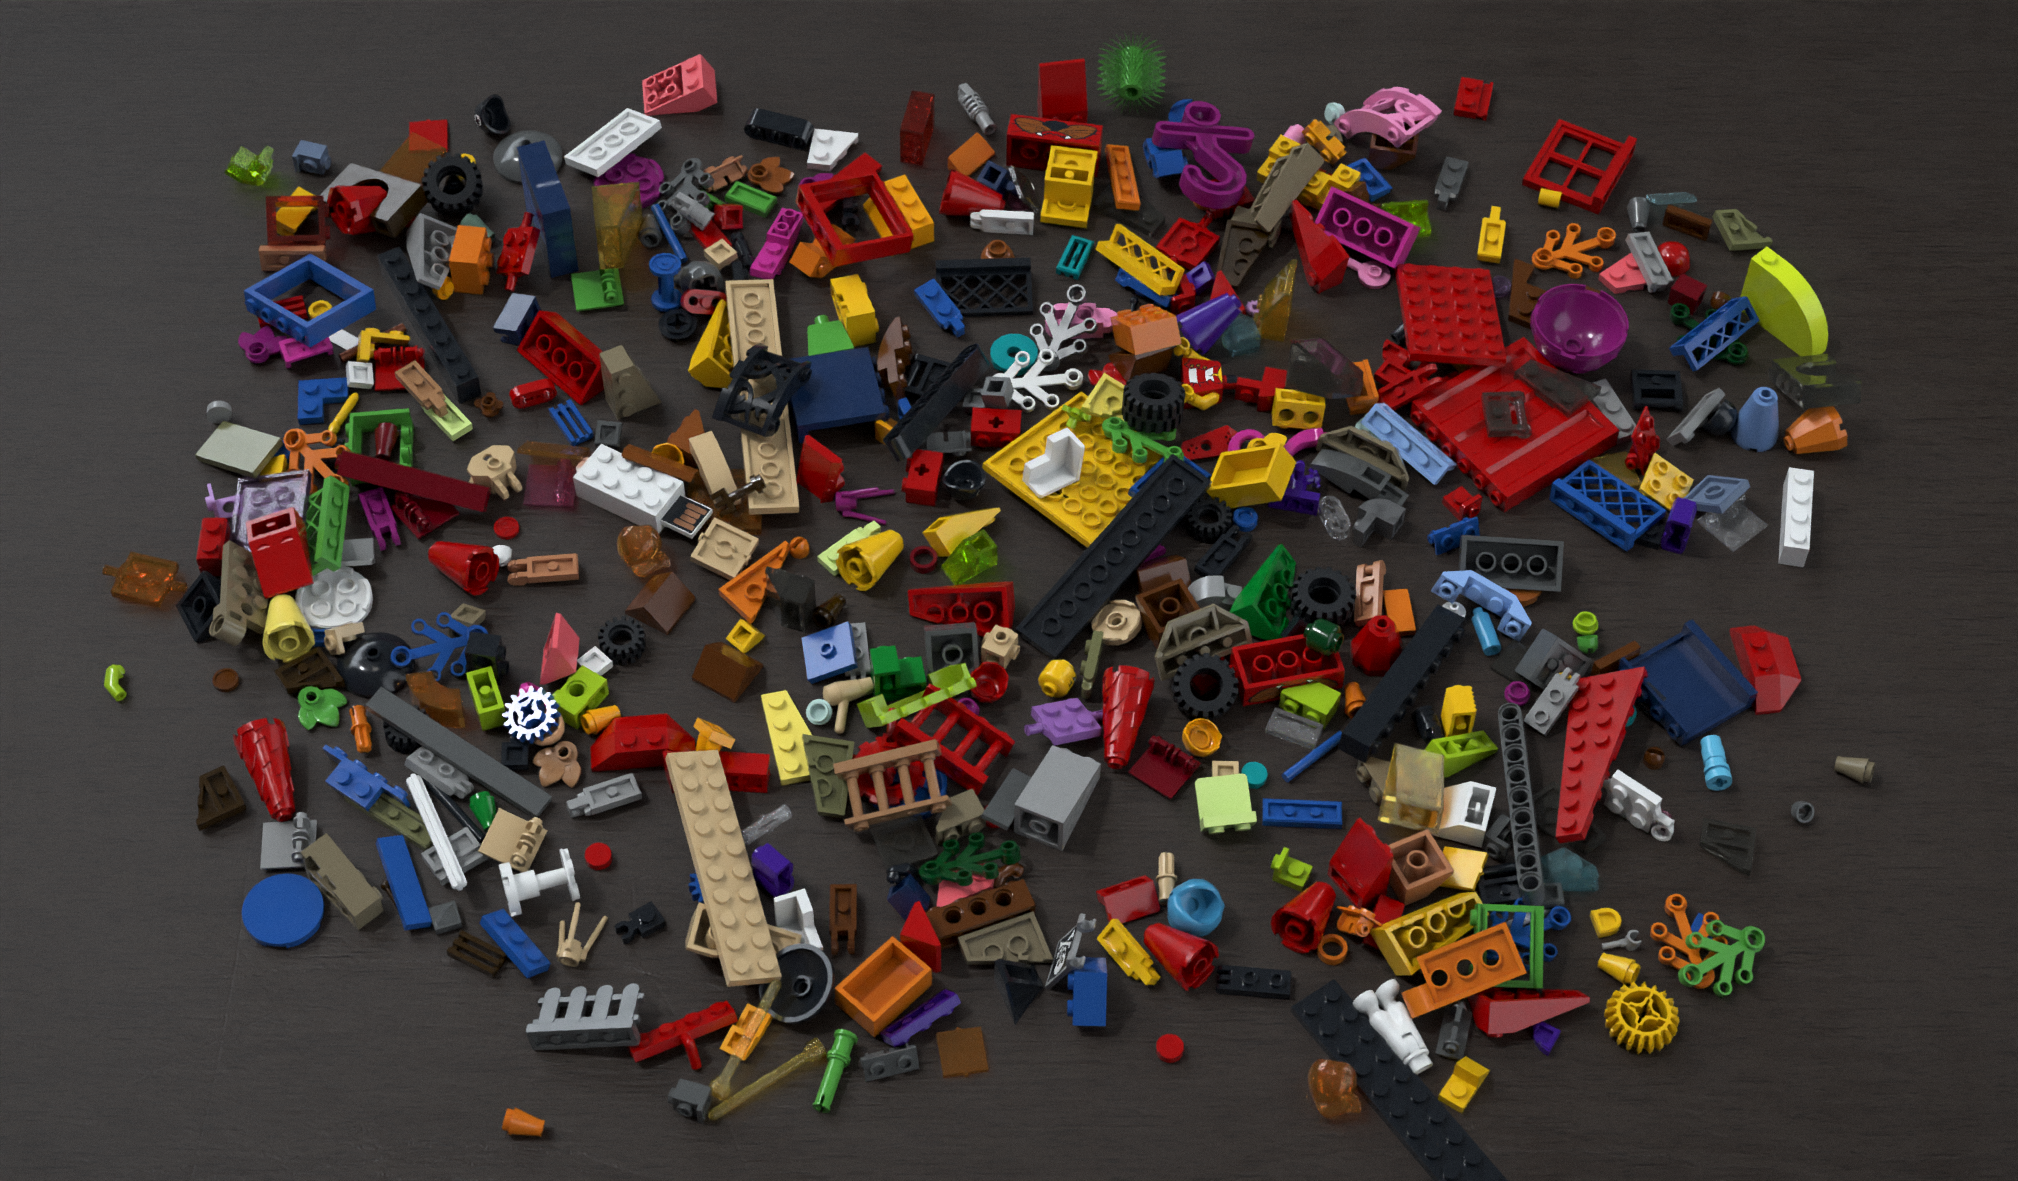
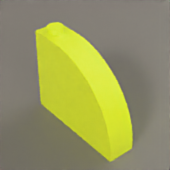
M1764 248L1751 258L1740 297H1748L1760 320L1757 324L1811 363L1826 351L1828 343V326L1821 303L1806 279L1790 263L1770 248Z

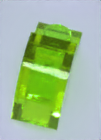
M266 145L256 155L245 147L240 146L232 156L224 173L243 184L262 185L266 182L274 166L272 165L274 160L271 159L274 149Z

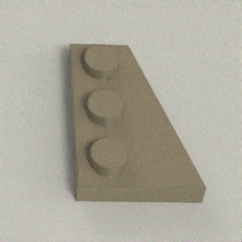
M1034 912L971 932L957 939L967 965L995 964L997 959L1026 964L1053 962V957Z

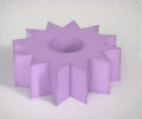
M1252 300L1245 306L1246 313H1249L1252 317H1258V314L1262 315V312H1264V305H1260L1261 302H1257V300L1255 302Z

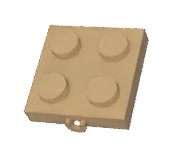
M714 517L706 532L700 534L698 538L699 543L691 554L690 561L726 579L732 580L741 573L745 565H748V560H751V555L759 544V539Z

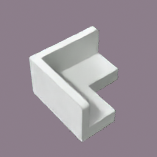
M1068 428L1048 436L1045 454L1024 464L1022 481L1038 498H1043L1080 480L1085 450L1084 444Z
M805 888L775 897L776 926L801 934L800 943L814 945L823 951V946L814 925L813 909Z

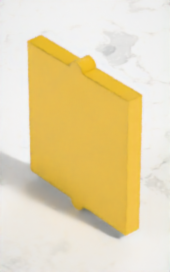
M1445 846L1443 854L1453 868L1454 873L1440 886L1474 891L1480 876L1484 874L1483 868L1489 856L1488 853Z

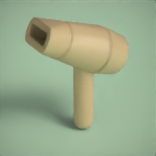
M871 677L837 681L824 686V700L830 706L838 705L834 728L837 734H842L845 731L849 702L861 696L872 694L874 686Z

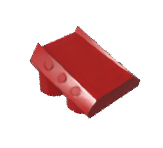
M806 435L797 470L796 482L821 500L820 503L832 502L834 494L845 485V481L840 475L844 471L842 459L813 437Z

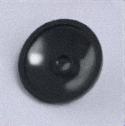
M385 632L368 633L352 640L344 647L345 653L340 654L337 660V671L345 683L343 687L350 693L367 699H371L380 687L385 688L392 694L398 692L411 679L415 668V660H411L410 664L404 668H398L392 664L390 656L395 647L405 646L410 650V646L400 637ZM398 654L396 660L404 662L406 657L403 654Z
M805 943L787 946L776 953L782 975L780 981L760 984L759 994L764 1009L773 1018L787 1024H798L815 1017L826 1006L833 993L835 971L830 958L818 947Z

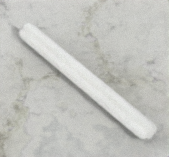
M415 773L411 774L406 779L408 788L452 889L461 891L463 887L467 886V880L421 776Z

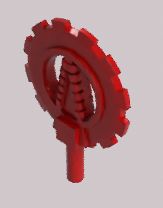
M898 719L888 723L886 733H883V736L876 737V741L871 743L866 741L858 747L860 751L857 755L853 754L852 759L904 747L891 738ZM920 761L912 762L908 767L914 797L917 795L915 792L917 788H923L926 777H923V771H925L924 764ZM895 767L884 769L883 778L889 806L900 805V801L904 800L901 783L892 786L897 769ZM869 773L859 775L857 782L860 797L865 795L869 798L870 803L878 805L874 783Z

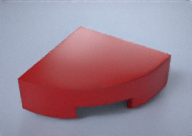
M1386 339L1382 350L1383 361L1385 362L1387 358L1394 361L1403 348Z

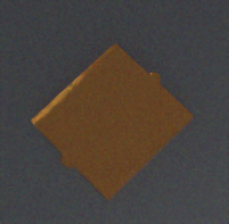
M981 1026L965 1029L957 1027L956 1030L936 1033L943 1078L960 1075L968 1077L969 1074L988 1072Z

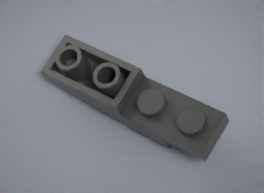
M1321 449L1309 466L1349 494L1355 489L1370 500L1386 499L1400 506L1405 503L1409 496L1389 482L1390 474L1364 460L1342 452Z

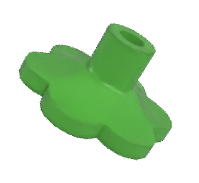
M708 194L710 202L705 208L711 211L714 205L725 203L715 196Z

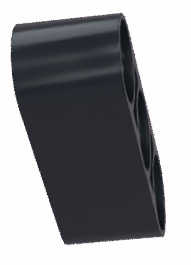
M760 108L752 110L744 126V132L750 138L798 150L806 148L814 131V126L808 120Z

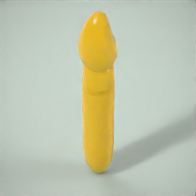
M353 393L349 396L334 421L329 425L328 430L335 434L339 432L340 426L358 401V393Z

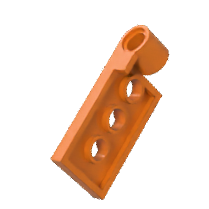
M1503 922L1416 957L1426 983L1401 994L1413 1019L1527 972L1506 922ZM1491 949L1497 952L1499 960L1495 965L1489 966L1483 962L1482 956L1486 950ZM1461 960H1468L1472 963L1473 971L1470 975L1462 976L1458 973L1457 964ZM1443 970L1447 974L1446 984L1443 986L1433 984L1431 976L1434 971Z

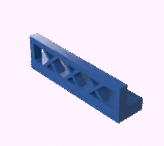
M1747 296L1733 298L1673 344L1669 350L1673 356L1684 355L1692 371H1697L1760 320ZM1743 310L1746 311L1750 319L1746 323L1740 322ZM1727 323L1733 324L1730 336L1724 334ZM1712 335L1717 337L1715 348L1709 347V340ZM1695 348L1702 349L1699 361H1696L1691 352Z

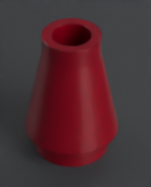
M386 422L378 424V428L375 429L376 458L390 460L392 450L399 436L396 425Z

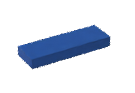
M1263 798L1262 826L1341 829L1342 802Z

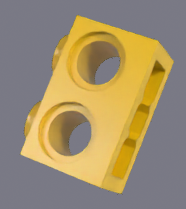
M1276 388L1272 407V426L1300 428L1303 430L1321 428L1325 411L1324 393Z

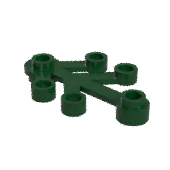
M1677 303L1671 307L1669 318L1673 324H1683L1691 330L1700 324L1689 317L1690 309L1685 304ZM1708 309L1706 311L1704 320L1717 310ZM1726 324L1725 335L1730 336L1732 334V331L1729 329L1733 328V324ZM1685 335L1678 336L1676 342L1679 341ZM1712 335L1710 336L1709 346H1716L1717 337ZM1738 337L1712 359H1726L1731 364L1741 365L1747 361L1749 353L1747 347L1739 342ZM1697 349V350H1696V353H1695V359H1696V361H1699V360H1700V357H1701V356H1699V355H1701V350H1702V349Z
M976 832L968 837L969 845L956 860L948 862L952 856L960 852L959 842L955 839H949L943 843L944 851L935 861H928L920 867L919 875L924 883L929 885L939 884L943 880L958 883L960 886H968L973 883L972 874L983 876L989 880L995 879L999 876L998 865L989 861L1000 859L1004 864H1015L1021 860L1020 847L1015 841H1005L1001 844L1000 849L974 855L985 846L984 835Z

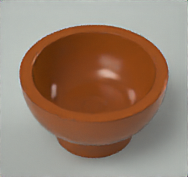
M993 240L983 249L980 259L1014 258V253L1004 241Z

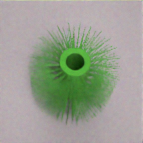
M1132 40V46L1128 44L1127 47L1121 41L1124 49L1121 46V50L1115 48V51H1106L1113 56L1106 58L1104 54H1098L1106 59L1098 61L1104 64V66L1097 69L1104 71V73L1097 75L1103 78V80L1097 83L1105 86L1097 90H1109L1107 91L1108 93L1114 94L1107 99L1119 96L1116 99L1117 101L1121 97L1123 102L1125 99L1127 103L1130 100L1131 107V100L1135 102V100L1137 101L1141 98V100L1147 103L1141 96L1145 95L1146 98L1148 97V99L1155 101L1147 95L1153 92H1163V90L1155 86H1165V84L1159 82L1165 79V77L1159 75L1165 72V70L1163 71V69L1158 68L1165 65V63L1158 60L1166 57L1154 55L1164 51L1151 52L1153 53L1152 55L1149 53L1150 49L1143 51L1146 48L1145 46L1142 49L1137 47L1136 43L1133 46Z

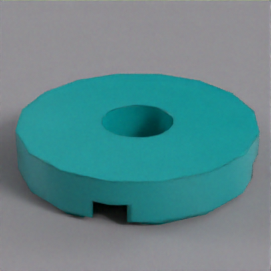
M1007 334L999 337L992 344L990 361L996 370L999 369L1005 373L1015 362V358L1010 357L1008 354L1025 351L1030 356L1029 365L1021 368L1016 376L1023 375L1037 362L1038 348L1035 342L1027 336ZM1025 357L1018 358L1020 362L1027 360Z

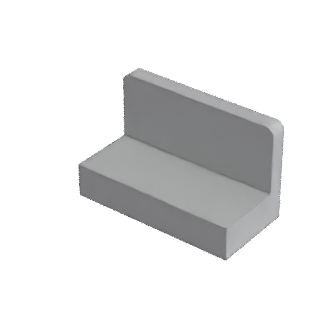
M374 538L344 540L341 567L372 565L375 563Z

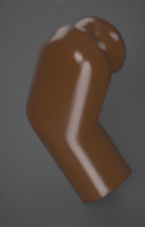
M1017 862L1011 865L1004 864L998 868L999 876L994 879V889L1003 886L1011 875L1015 878L1021 877L1024 872V866Z

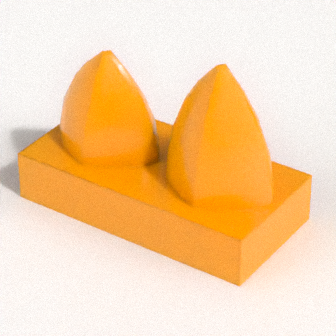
M697 717L693 726L700 732L697 738L696 751L718 750L719 752L723 746L732 748L735 739L720 726Z

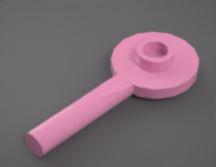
M1349 257L1347 267L1358 272V280L1362 285L1371 289H1380L1388 284L1391 275L1386 265L1378 261H1367L1362 264Z

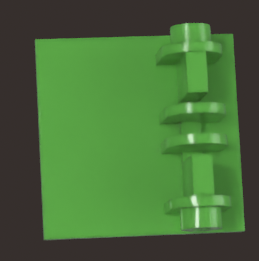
M603 260L597 271L571 274L576 311L624 305L618 268H613V264L609 260Z

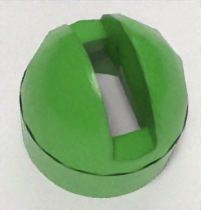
M1584 635L1577 637L1579 650L1584 654H1588L1589 648L1590 652L1594 653L1598 648V636Z

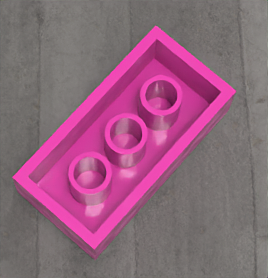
M1332 186L1315 220L1316 225L1321 223L1325 227L1324 232L1328 236L1333 235L1340 243L1395 269L1399 264H1404L1421 229L1408 221Z

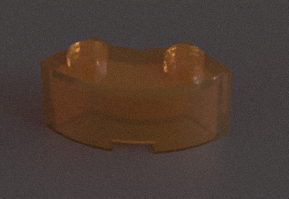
M432 671L406 674L413 705H419L420 710L424 708L426 714L442 726L451 728L465 727L464 707L460 689L447 688L440 685L434 679Z

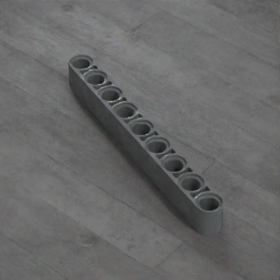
M1506 703L1498 710V720L1517 879L1523 903L1528 906H1539L1544 902L1546 892L1525 725L1520 707L1515 703Z

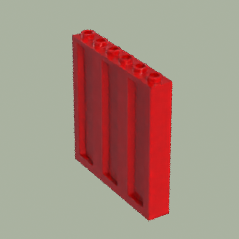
M1525 337L1505 347L1507 359L1505 367L1474 365L1436 389L1414 400L1410 413L1412 422L1419 426L1427 434L1428 438L1442 449L1443 453L1457 463L1460 471L1464 474L1466 473L1473 480L1475 486L1482 490L1490 498L1491 502L1503 512L1546 488L1558 478L1560 479L1574 471L1588 459L1592 460L1615 446L1620 431Z

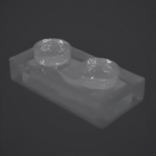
M1275 707L1267 723L1265 733L1314 750L1324 725Z

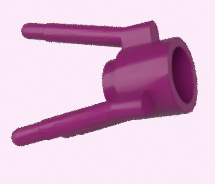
M878 487L836 492V511L843 512V517H853L869 522L875 521L878 524L886 525L887 522L885 520L852 512V509H857L858 498L894 494L895 491L893 489L879 490Z

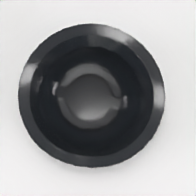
M490 95L476 106L474 117L476 124L482 131L495 134H504L509 131L510 120L504 101L499 95Z
M962 460L948 468L942 481L950 496L956 500L965 501L976 497L980 493L981 488L986 483V476L980 464L972 460Z

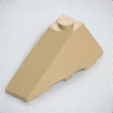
M698 903L685 941L686 950L710 958H719L705 904ZM767 924L775 954L787 946L800 943L801 934Z

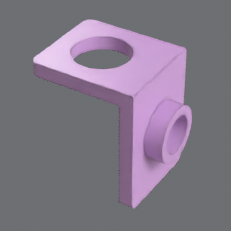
M211 483L207 484L210 496L205 497L208 511H214L215 518L231 519L245 514L240 495L215 500ZM227 503L237 504V509L234 512L227 513L223 510L224 505Z

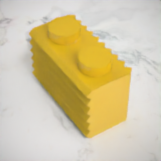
M1462 685L1448 687L1445 692L1441 712L1445 737L1471 733L1477 711L1472 687Z

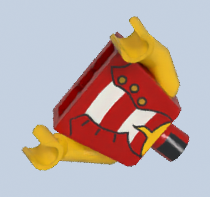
M1180 337L1181 344L1176 345L1174 354L1177 356L1183 354L1184 357L1181 361L1180 372L1181 384L1185 389L1184 409L1197 407L1200 410H1206L1215 404L1221 403L1223 390L1236 389V375H1222L1221 363L1219 361H1212L1199 355L1190 348V343L1186 338Z

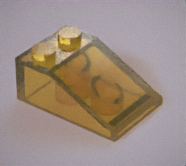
M1292 259L1265 286L1264 295H1259L1257 309H1260V312H1255L1252 327H1256L1255 337L1284 342L1292 308L1297 259Z

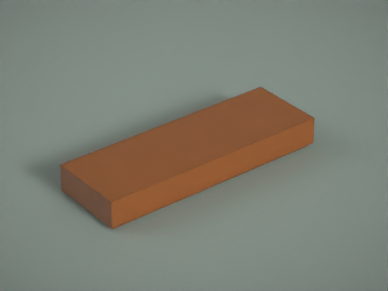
M631 444L623 449L621 455L622 458L689 483L696 478L698 470Z

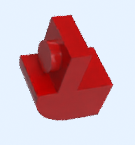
M1265 367L1262 381L1238 377L1235 400L1257 403V411L1259 412L1271 411L1276 388L1287 389L1289 371Z

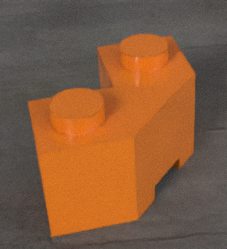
M831 224L843 245L855 242L856 239L838 226ZM816 237L813 243L800 242L790 260L792 265L809 277L823 278L835 268L832 267Z

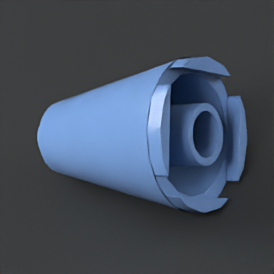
M1757 388L1738 412L1736 424L1730 434L1734 442L1745 450L1752 448L1757 449V452H1763L1771 449L1776 444L1779 438L1778 397L1771 388Z

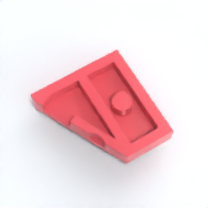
M1632 253L1601 272L1598 278L1614 294L1624 293L1628 290H1642L1644 285H1647Z

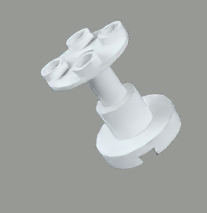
M567 848L559 849L563 868L536 875L534 870L513 875L509 862L499 864L511 917L522 915L520 901L540 896L539 890L567 883L571 900L580 899L578 886L574 878L575 872Z

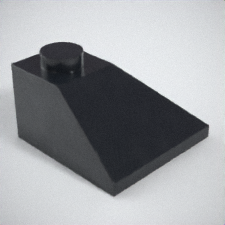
M204 570L176 604L192 638L198 643L213 637L209 633V628L213 621V608L220 603L221 581Z

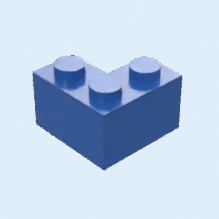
M1086 957L1082 969L1071 970L1067 974L1068 990H1073V1000H1067V1016H1072L1073 1026H1106V958Z

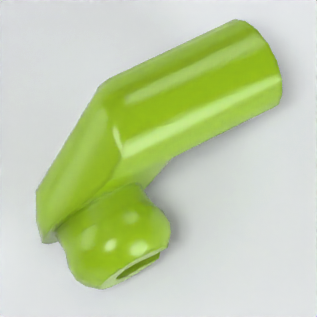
M113 664L106 669L104 687L116 701H121L126 697L127 693L118 682L119 679L123 678L125 670L123 666Z

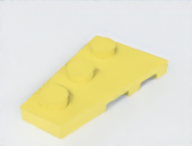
M1104 373L1082 405L1080 412L1104 419L1118 417L1124 421L1122 403L1125 385Z

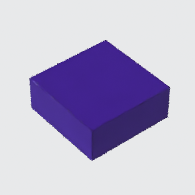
M1205 261L1186 274L1189 282L1194 284L1197 295L1211 287L1215 282L1211 267Z

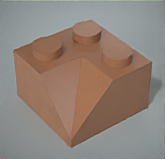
M1428 829L1388 845L1394 856L1389 884L1400 902L1404 903L1405 906L1427 897L1454 873L1453 868Z

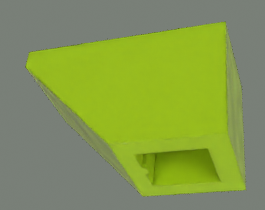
M1320 682L1285 688L1280 695L1279 707L1289 714H1294L1306 720L1313 726L1325 729L1339 708L1341 693Z

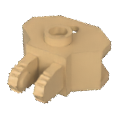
M493 445L473 456L467 468V472L471 476L469 482L492 487L491 492L493 494L497 493L504 500L510 496L506 488L510 485L516 492L521 491L522 485L514 475L517 467L514 451L510 446ZM486 456H491L487 461L484 460Z

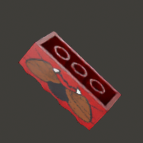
M1011 114L1007 130L1006 166L1046 171L1052 145L1098 151L1094 177H1097L1101 161L1103 126Z
M1304 634L1232 647L1230 665L1233 666L1236 672L1235 677H1238L1237 688L1242 705L1247 706L1280 700L1283 689L1320 682L1332 689L1342 688L1345 669L1339 652L1324 656L1310 650L1306 646Z

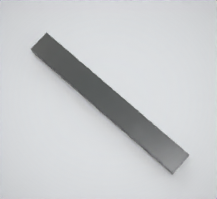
M380 687L366 703L365 709L531 817L538 818L552 801L551 795L385 688Z

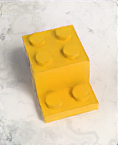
M1051 145L1044 181V201L1040 222L1087 228L1098 151Z

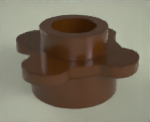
M493 392L486 393L482 399H477L474 402V406L479 408L481 414L485 417L496 416L504 406L503 402L498 400Z

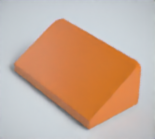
M975 133L948 157V169L957 170L970 177L995 155V151L979 133Z

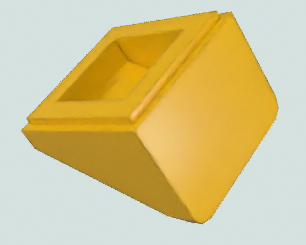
M285 454L273 457L260 473V484H285L288 466Z
M740 618L726 637V640L746 654L765 635L748 621Z

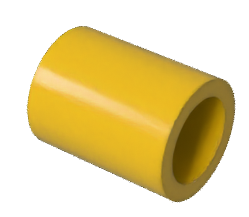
M1541 188L1538 204L1558 208L1562 192Z

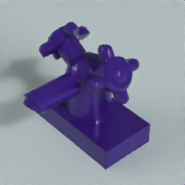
M1302 460L1297 461L1295 471L1290 477L1282 501L1269 502L1268 507L1317 516L1320 493L1306 491V488L1309 484L1312 487L1315 486L1316 489L1320 488L1318 471L1310 468L1308 469L1309 475L1304 476L1305 463Z

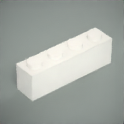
M1791 467L1788 469L1783 484L1778 564L1804 567L1810 547L1814 471Z

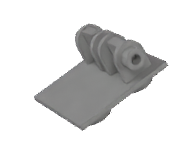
M299 812L293 818V821L263 823L260 869L304 868L301 851L316 841L317 820H310L306 813Z

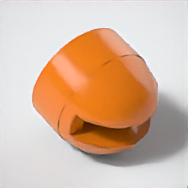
M795 537L791 540L789 545L790 555L796 559L805 558L809 554L808 541L803 537Z

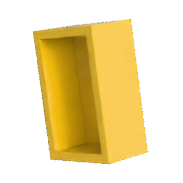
M1281 443L1222 452L1210 479L1212 481L1211 487L1206 492L1213 500L1215 497L1220 498L1219 503L1224 500L1226 507L1229 506L1230 508L1282 501L1296 461Z

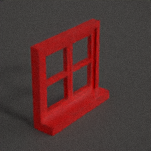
M1558 119L1525 174L1522 185L1539 192L1541 188L1562 192L1560 200L1599 215L1634 155L1637 138L1628 136L1623 144ZM1564 135L1587 143L1578 160L1554 152ZM1592 146L1615 154L1606 171L1582 163ZM1549 160L1572 169L1562 186L1539 177ZM1577 171L1600 179L1591 197L1567 188Z

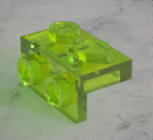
M1428 200L1389 202L1381 205L1382 210L1420 227L1421 229L1417 237L1431 236V226L1427 213Z

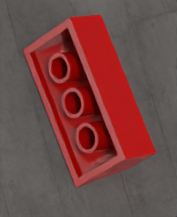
M539 310L517 351L577 403L583 405L604 390L599 355L603 351L557 312Z

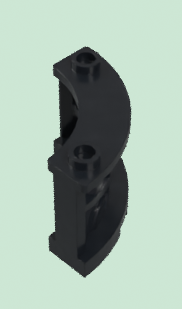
M761 343L752 346L746 351L747 358L744 361L739 360L730 373V378L733 379L728 385V389H722L712 418L746 429L763 437L773 436L779 429V419L787 403L794 393L810 380L812 362L805 361L799 363L767 351L769 346ZM772 374L776 381L777 389L754 399L753 387L748 380L761 379ZM741 391H747V392H748V399H747V400H746L745 394L742 395V396L740 395ZM755 410L758 422L761 414H767L763 427L749 423L751 411ZM745 413V421L735 418L731 414Z

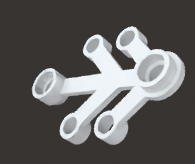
M1043 349L1040 352L1038 361L1023 378L1013 379L1021 368L1029 365L1030 356L1025 351H1020L1016 354L1015 362L1005 373H998L992 376L1010 377L1014 389L1012 400L1020 405L1022 411L1026 413L1034 410L1035 400L1030 396H1022L1015 389H1026L1043 402L1048 410H1056L1059 406V397L1055 394H1048L1040 386L1064 384L1066 388L1076 390L1081 387L1083 382L1082 373L1074 368L1067 370L1065 374L1038 376L1054 360V353L1050 349ZM1048 354L1051 358L1044 360L1042 356ZM1025 357L1027 360L1020 362L1018 358ZM1075 374L1078 378L1071 380L1069 376ZM1054 399L1056 404L1050 405L1048 400ZM1024 402H1031L1032 406L1025 407L1023 405Z

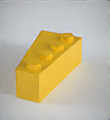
M1476 892L1458 893L1384 923L1381 927L1372 928L1370 934L1395 975H1413L1420 969L1416 957L1451 944L1472 929L1474 926H1470V910H1475V904L1483 903Z

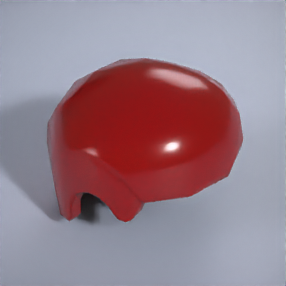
M1668 241L1657 247L1672 277L1680 276L1688 271L1690 268V255L1688 249L1683 244Z
M983 662L970 674L975 679L977 687L969 689L972 697L982 703L998 701L1007 690L1009 676L1005 668L996 662Z

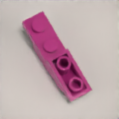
M781 209L767 232L766 243L750 267V276L768 280L774 279L776 274H781L793 250L804 220L801 212L793 209Z

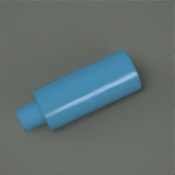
M1481 607L1473 609L1474 616L1471 620L1484 654L1491 656L1499 653L1502 647L1489 614L1483 612Z

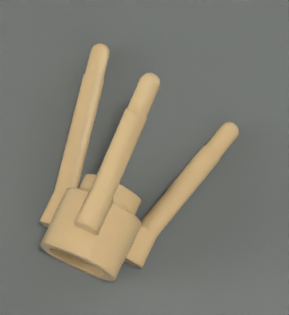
M579 902L575 904L568 939L565 940V921H560L556 957H558L557 960L561 964L571 967L578 966L579 961L585 962L588 951L608 919L607 916H603L582 949L581 942L574 939L581 906Z

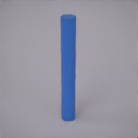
M652 205L651 210L672 250L680 259L681 264L685 263L688 258L660 205Z
M1338 731L1282 773V778L1286 782L1291 781L1340 743L1342 732Z

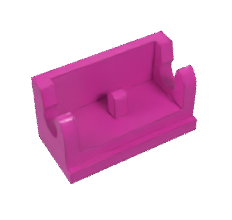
M293 337L278 342L286 369L291 368V363L324 352H327L328 356L333 354V346L329 337L310 348Z

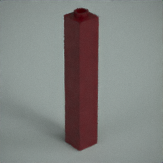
M343 450L342 455L338 454L335 462V468L338 469L337 475L480 512H486L492 487L348 450Z

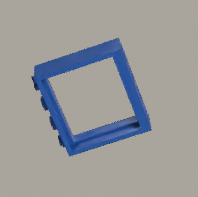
M311 253L244 290L245 305L250 313H253L266 323L273 325L281 332L288 334L309 348L376 310L373 289ZM311 279L345 299V301L307 322L273 302L272 299Z

